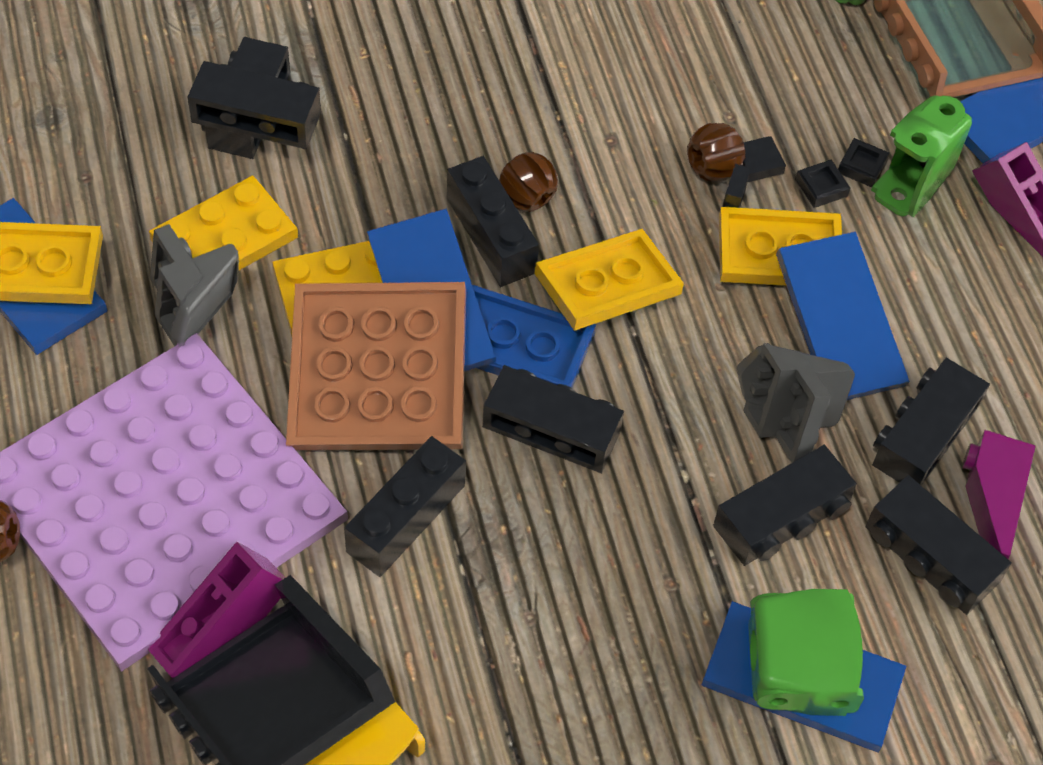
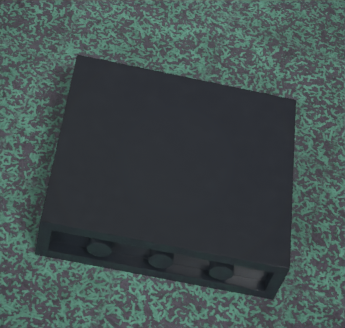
M291 575L275 584L284 603L282 607L173 679L166 682L154 665L147 668L156 686L149 690L152 697L164 714L173 710L168 716L184 740L191 735L193 736L189 744L203 765H208L210 762H213L214 765H305L396 702L380 667Z

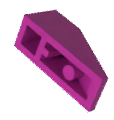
M1025 142L999 153L972 170L990 205L1043 257V170L1028 143Z
M984 430L978 444L970 443L965 454L962 468L969 470L965 487L979 535L1009 559L1036 445Z
M236 542L160 631L161 637L148 648V651L171 677H176L264 619L281 599L275 584L286 577L266 557Z

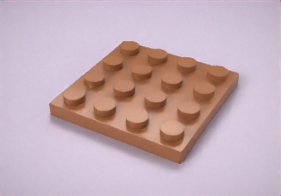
M465 282L295 284L286 446H292L295 450H418L433 436L450 449H463Z

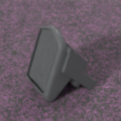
M168 224L154 230L150 279L157 289L155 317L173 345L181 347L185 345L189 337L201 332L233 294L239 276V254L233 244H228L192 258V253L186 240L182 237L178 238Z
M763 343V345L758 346L737 365L741 392L746 400L743 409L744 413L760 438H777L792 463L813 451L814 445L819 438L820 428L832 427L839 422L855 377L854 371L847 363L773 346L770 343Z

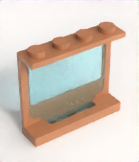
M873 0L876 10L881 12L887 21L890 34L896 37L900 43L906 61L911 62L916 70L920 85L923 88L926 87L930 96L944 95L957 97L1043 77V7L1038 0Z

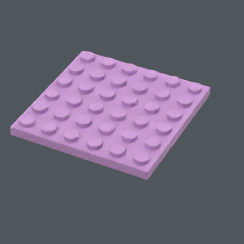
M197 333L189 337L185 345L181 347L178 345L174 346L0 452V500L9 504L13 511L16 512L20 524L21 538L121 672L150 653L148 648L161 637L160 631L236 542L266 557L277 568L348 520L346 509L292 446H286V438Z

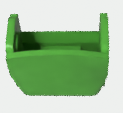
M944 95L931 96L909 112L891 130L890 136L894 138L896 149L890 167L871 189L875 193V200L899 216L910 215L914 217L953 171L972 125V118L969 114L965 113V108L958 99ZM922 162H927L924 168L920 165ZM899 192L904 195L905 199L897 200L891 194Z
M808 589L789 593H766L758 595L750 601L751 616L748 630L752 691L757 705L765 709L788 710L807 715L846 716L847 713L858 711L864 700L863 689L859 688L862 675L863 648L859 619L854 605V595L849 593L848 589Z

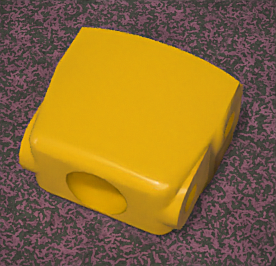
M395 702L305 765H391L406 749L412 756L420 757L425 752V739L420 733L419 727Z

